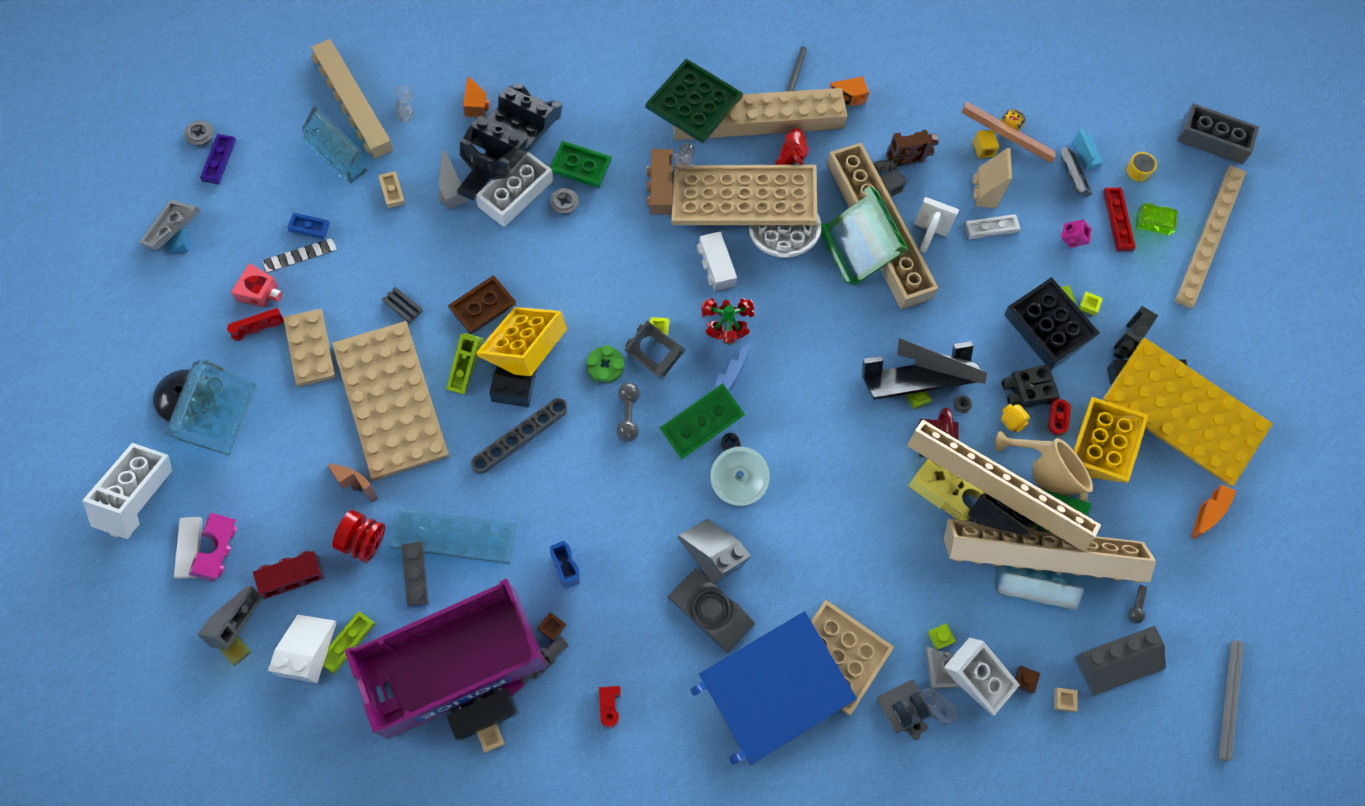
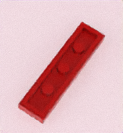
M1122 187L1105 188L1103 194L1116 251H1134L1136 246Z

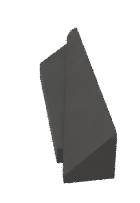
M899 338L897 355L914 359L915 366L982 384L986 383L987 372L982 371L976 363L939 354Z

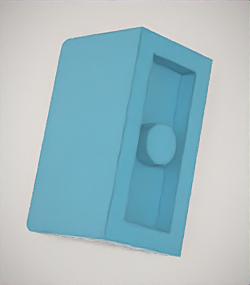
M1083 129L1079 130L1073 143L1084 168L1101 167L1103 161L1091 134L1086 135Z

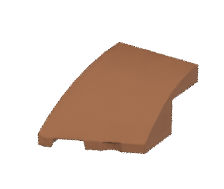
M333 463L327 465L343 489L349 485L353 491L361 487L370 502L378 498L371 484L360 473Z

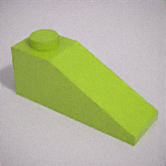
M467 333L460 334L446 387L447 390L461 394L466 393L479 359L476 352L483 345L484 338Z

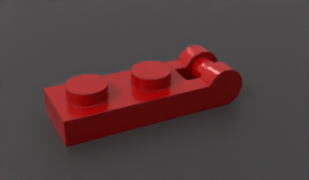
M277 307L232 322L227 326V330L234 341H240L245 335L255 334L263 329L276 327L284 323V318Z

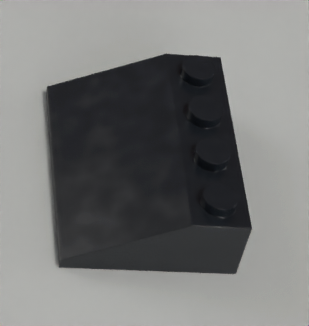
M1052 277L1009 305L1004 314L1045 364H1049L1050 370L1066 361L1100 334Z

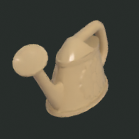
M1002 431L997 433L995 446L998 452H1002L1006 447L1015 446L1036 449L1042 454L1033 462L1032 467L1034 481L1040 489L1064 496L1080 493L1079 500L1087 502L1088 492L1093 490L1092 480L1080 458L1066 442L1059 438H1056L1053 442L1012 439L1006 437Z

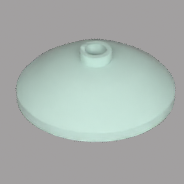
M733 447L722 452L716 458L712 465L710 478L715 493L723 501L736 506H744L756 502L764 495L769 485L770 473L766 461L758 452L747 447ZM742 471L744 476L738 477L737 472Z

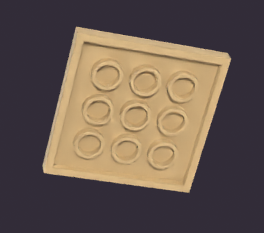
M825 600L811 622L857 700L841 709V711L850 716L894 649V646Z

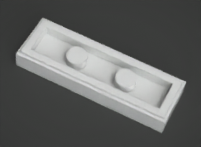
M1016 214L965 221L964 223L968 239L1019 233L1021 230Z
M201 517L180 518L174 571V578L176 579L197 578L188 574L195 554L200 552L203 521Z

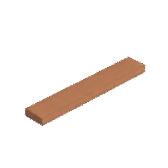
M965 102L962 109L964 115L1049 163H1052L1055 159L1056 152L971 103Z

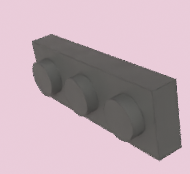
M1066 146L1061 149L1063 155L1061 158L1063 163L1069 168L1068 174L1076 184L1074 188L1078 194L1089 197L1093 193L1074 151Z
M423 542L401 544L407 606L428 604L429 596Z

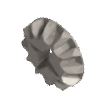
M195 121L186 127L184 136L189 144L194 146L201 144L204 146V143H210V139L214 138V129L206 121ZM200 132L203 133V135H200L199 137H197V135H196V134H200Z
M558 189L550 197L551 207L558 214L564 213L566 215L569 212L573 213L574 209L578 208V196L570 189ZM567 198V203L561 206V201Z

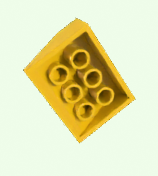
M514 307L476 352L477 356L515 375L532 376L567 331L562 312Z
M1091 397L1073 451L1087 469L1090 478L1124 483L1129 482L1149 415Z

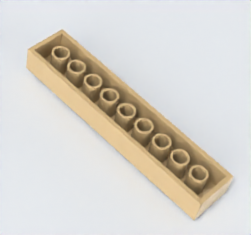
M842 88L743 94L742 99L708 138L790 133L793 128H800L803 132L844 129L848 116ZM672 125L674 140L694 139Z
M862 142L830 152L827 166L848 207L850 208L866 197L864 189L871 186L878 190L909 249L880 269L900 309L902 310L934 299L939 288ZM860 209L853 214V217L878 263L886 257V253L863 209Z
M948 519L944 535V543L949 558L958 562L965 560L976 564L1007 565L1018 569L1024 567L1032 568L1036 571L1049 570L1055 573H1072L1077 576L1091 575L1096 578L1125 579L1136 583L1150 582L1156 560L1146 544L1140 541L1095 536L1083 552L1052 532L1037 529L1030 535H1024L986 527L971 521Z

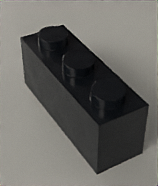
M500 687L491 691V695L486 698L480 696L471 700L472 704L464 707L461 705L451 710L452 713L447 715V719L455 740L461 741L480 730L519 714L510 690Z

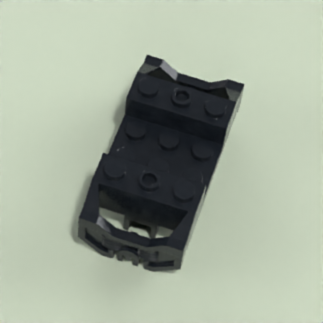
M517 82L514 85L507 86L498 96V107L486 119L479 116L469 126L463 139L460 141L459 155L472 170L476 171L478 169L479 173L486 171L485 175L488 176L490 174V178L493 180L507 178L510 175V171L556 120H559L562 103L555 100L545 102L532 96L523 85ZM473 144L485 149V154L478 152Z

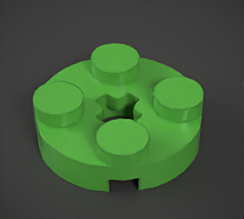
M610 345L594 349L587 357V372L594 381L613 383L622 376L624 369L623 356ZM602 362H609V368H602Z

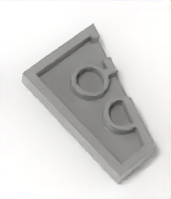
M170 200L139 243L145 248L157 251L199 214L201 210L197 206Z
M926 647L925 652L931 689L962 688L943 668L954 656L953 653L934 650V648Z

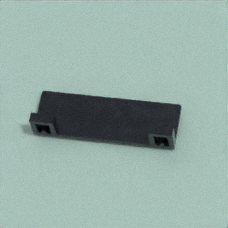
M972 342L953 344L951 357L972 362ZM881 356L863 359L862 378L874 400L978 383L915 365L883 370V359Z

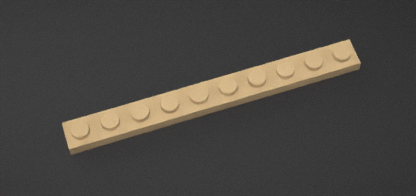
M1232 165L1226 170L1175 299V302L1190 309L1195 306L1246 175L1245 171Z

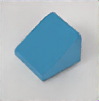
M185 229L178 231L169 239V253L188 252L189 235Z

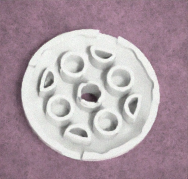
M817 213V225H749V234L754 244L766 254L781 258L795 257L806 253L817 243L821 234V220Z

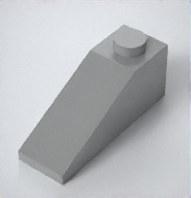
M442 151L438 185L440 193L437 195L440 203L445 204L448 210L467 203V198L457 194V189L461 182L446 151Z

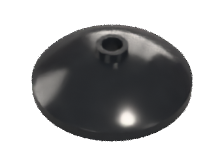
M191 369L178 370L168 374L158 383L153 394V405L156 412L164 420L173 424H188L200 419L208 412L213 403L214 389L204 374Z

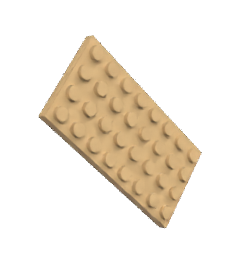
M675 165L672 225H817L816 165Z
M407 321L332 342L372 481L449 457Z

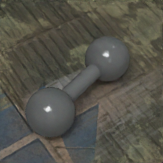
M630 382L624 383L618 390L619 399L625 403L624 421L617 427V435L624 442L635 440L639 433L638 426L632 421V403L638 400L640 391L634 383Z

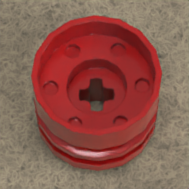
M350 510L342 518L334 533L332 547L344 554L351 552V556L354 559L359 558L361 562L368 563L382 543L386 526L384 523L376 522L373 518L367 521V517L364 514Z

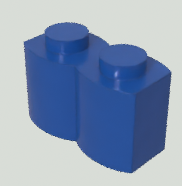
M565 541L551 545V560L554 567L558 570V577L562 586L568 589L580 583L579 569L572 560L569 545Z

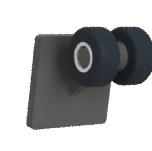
M910 680L877 696V701L895 733H899L933 716L931 708L914 680Z

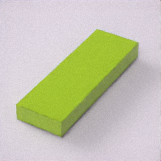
M358 611L329 645L323 667L332 674H335L347 660L344 650L358 647L376 625L375 622Z

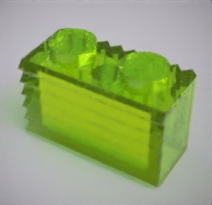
M1143 203L1137 211L1136 228L1171 236L1177 228L1178 210H1174L1171 207L1156 206L1153 203Z

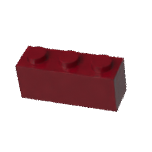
M309 550L301 552L297 557L283 558L279 560V563L263 565L258 570L253 571L258 594L264 600L325 579L318 555L315 551Z

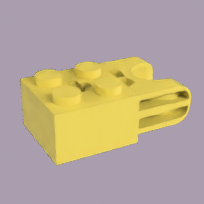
M927 459L908 485L939 509L942 508L957 520L968 521L971 516L968 514L970 509L963 503L962 496L969 495L978 500L980 495L984 494L980 489L932 462L930 459Z

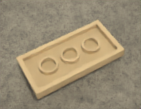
M322 309L283 317L297 387L335 379L336 375Z

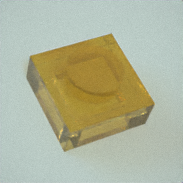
M236 636L228 650L220 649L233 666L239 664L252 652L239 636Z

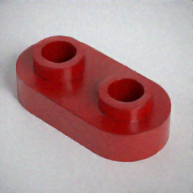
M1064 399L1055 400L1050 406L1048 429L1055 436H1062L1069 429L1071 406Z

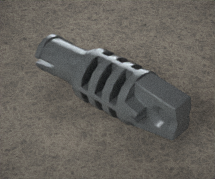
M560 636L548 648L541 649L547 667L520 679L526 684L532 678L536 680L555 663V658L564 649L569 647L563 637Z

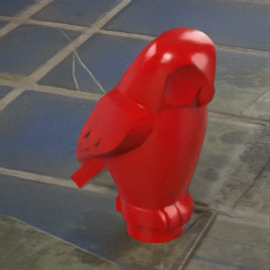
M793 128L790 133L785 135V142L782 145L779 158L775 161L776 165L804 164L803 159L807 157L809 147L807 146L806 135L800 128Z

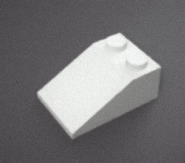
M297 614L276 647L268 671L279 677L318 683L337 622Z
M969 638L943 667L960 687L993 716L1020 686L985 642Z

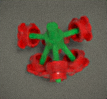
M710 298V300L706 299L701 305L702 317H712L715 313L722 317L719 322H707L706 325L708 327L705 332L710 337L723 340L724 344L731 345L735 343V340H740V338L750 333V330L747 328V322L736 321L735 314L739 313L743 317L747 315L754 317V304L751 299L745 300V298H741L737 308L733 307L729 300H724L722 305L717 307V303L714 302L713 298ZM724 322H727V331H724L722 325Z

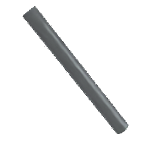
M804 46L800 48L786 92L794 90L807 48Z

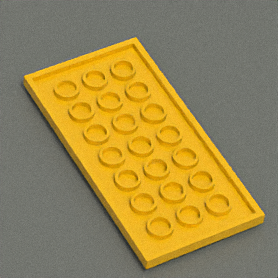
M1143 338L1102 399L1149 415L1145 427L1146 430L1230 487L1235 485L1273 425L1263 416L1147 338Z

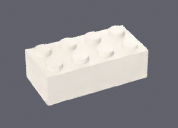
M527 152L510 171V175L507 178L491 180L476 194L478 208L505 227L553 182L552 169Z

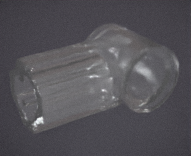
M684 143L679 148L678 153H674L675 169H693L695 147L690 143Z

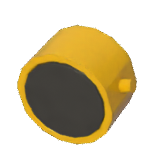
M1138 152L1134 154L1127 164L1126 172L1131 179L1137 182H1144L1156 170L1157 162L1152 155L1146 152Z

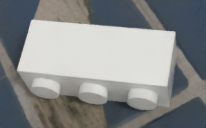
M721 231L700 236L697 250L699 255L702 254L704 270L708 271L709 285H713L714 291L735 287L737 276Z

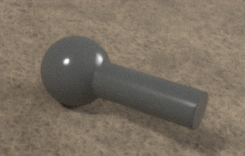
M1139 585L1135 605L1129 610V619L1134 623H1141L1145 619V612L1142 609L1147 586Z

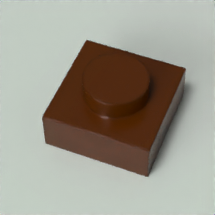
M549 612L537 630L555 642L567 624Z
M1019 666L1015 680L1020 684L1018 688L1032 694L1035 693L1040 673L1024 666Z

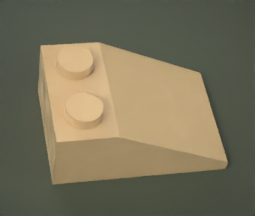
M1006 148L980 166L977 173L973 175L972 183L975 185L973 199H976L977 207H998L1012 180L1010 148Z

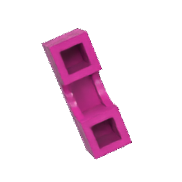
M215 513L208 515L201 536L210 538L214 542L215 550L210 554L197 552L188 575L212 582L217 577H221L224 570V565H221L223 558H227L231 548L228 545L229 539L234 537L237 526H234L235 519Z

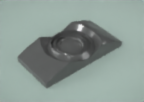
M696 568L668 596L684 614L726 653L755 624L737 603L728 598L716 584L713 585L710 579Z

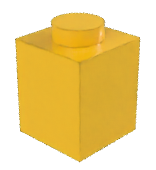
M981 130L976 133L973 145L978 159L995 157L999 149L995 132L993 130Z

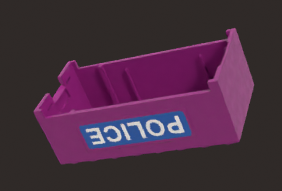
M507 578L499 581L500 584L359 647H351L344 650L353 678L357 680L365 703L363 706L373 733L390 739L450 712L455 707L465 705L477 697L485 696L497 688L505 687L547 667L519 595ZM389 682L394 695L393 698L389 699L384 683ZM377 686H381L386 700L382 703L375 688Z

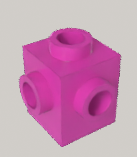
M1084 219L1065 223L1061 232V239L1069 248L1090 244L1092 229Z

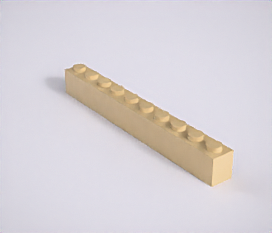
M925 420L921 421L907 445L932 462H935L1083 552L1093 541L1101 524Z

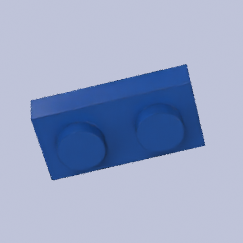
M293 212L287 229L289 232L324 239L330 223L329 220Z

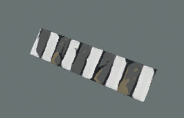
M333 238L262 261L266 272L337 250Z

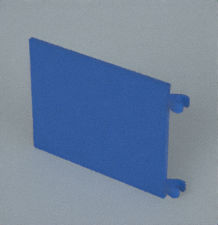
M805 611L699 673L702 682L690 689L693 696L706 689L708 690L741 750L729 757L732 764H737L745 758L750 765L754 764L857 700Z

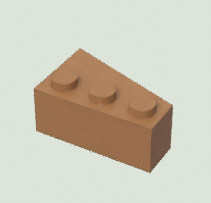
M651 149V165L647 166V177H650V181H647V192H650V196H647V207H650V214H672L673 149Z

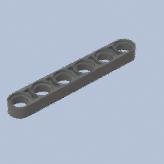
M561 398L553 399L474 456L471 461L473 471L477 474L488 472L567 413L566 401ZM556 404H562L564 409L561 412H556L553 407ZM546 415L549 419L545 423H540L538 417ZM525 426L533 428L531 434H524L522 430ZM510 437H515L518 442L516 445L510 446L507 444V440ZM498 448L502 451V454L499 457H493L491 451ZM478 460H484L486 465L484 468L478 469L475 467V463Z

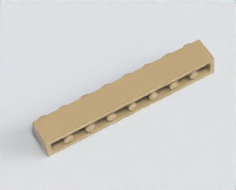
M331 39L311 46L313 51L311 57L315 65L319 64L318 69L322 77L326 76L327 79L325 81L329 89L334 90L333 95L336 101L341 102L340 107L344 115L348 114V121L352 128H356L355 133L359 141L363 140V147L366 153H370L373 159L393 151L389 137Z

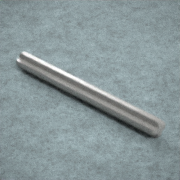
M1238 640L1232 641L1230 646L1219 759L1223 761H1231L1233 756L1244 649L1243 642Z

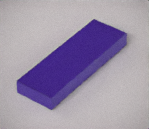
M217 134L200 176L202 182L220 184L236 142L235 137Z

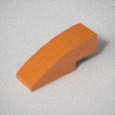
M1220 485L1213 491L1211 499H1207L1200 505L1191 538L1196 539L1212 528L1224 516L1234 499L1236 490Z

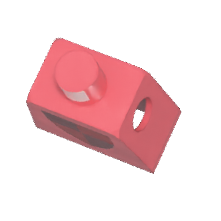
M250 263L231 291L237 302L259 307H266L270 299L279 302L283 294L282 291L277 290L278 285L272 276Z

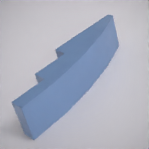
M742 344L738 360L730 359L726 375L718 373L714 388L723 383L729 392L732 390L743 369L750 346Z

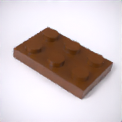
M493 275L449 304L448 308L468 333L472 335L515 306L516 300Z

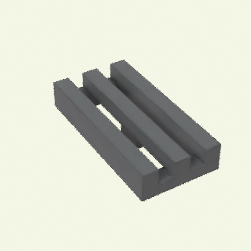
M396 287L387 294V297L382 298L383 303L409 324L423 312L419 305ZM395 295L399 296L403 301H405L408 305L415 309L416 312L413 311L410 307H408L405 303H403L400 299H398ZM391 299L394 300L397 304H399L403 309H405V310H406L408 313H410L412 316L409 317V316H408L407 314H405L402 310H400L396 305H394L390 300H391Z

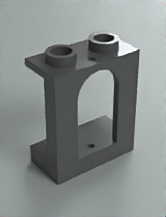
M647 320L638 327V333L634 338L631 337L627 341L624 350L663 380L685 352V349ZM647 336L653 337L670 350L659 365L641 351L640 342L643 338Z

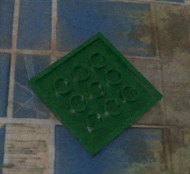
M686 58L647 101L645 108L703 144L742 99L743 92Z

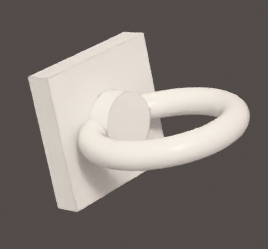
M927 197L924 198L914 225L927 229L920 246V252L925 253L934 233L945 237L948 236L959 209Z

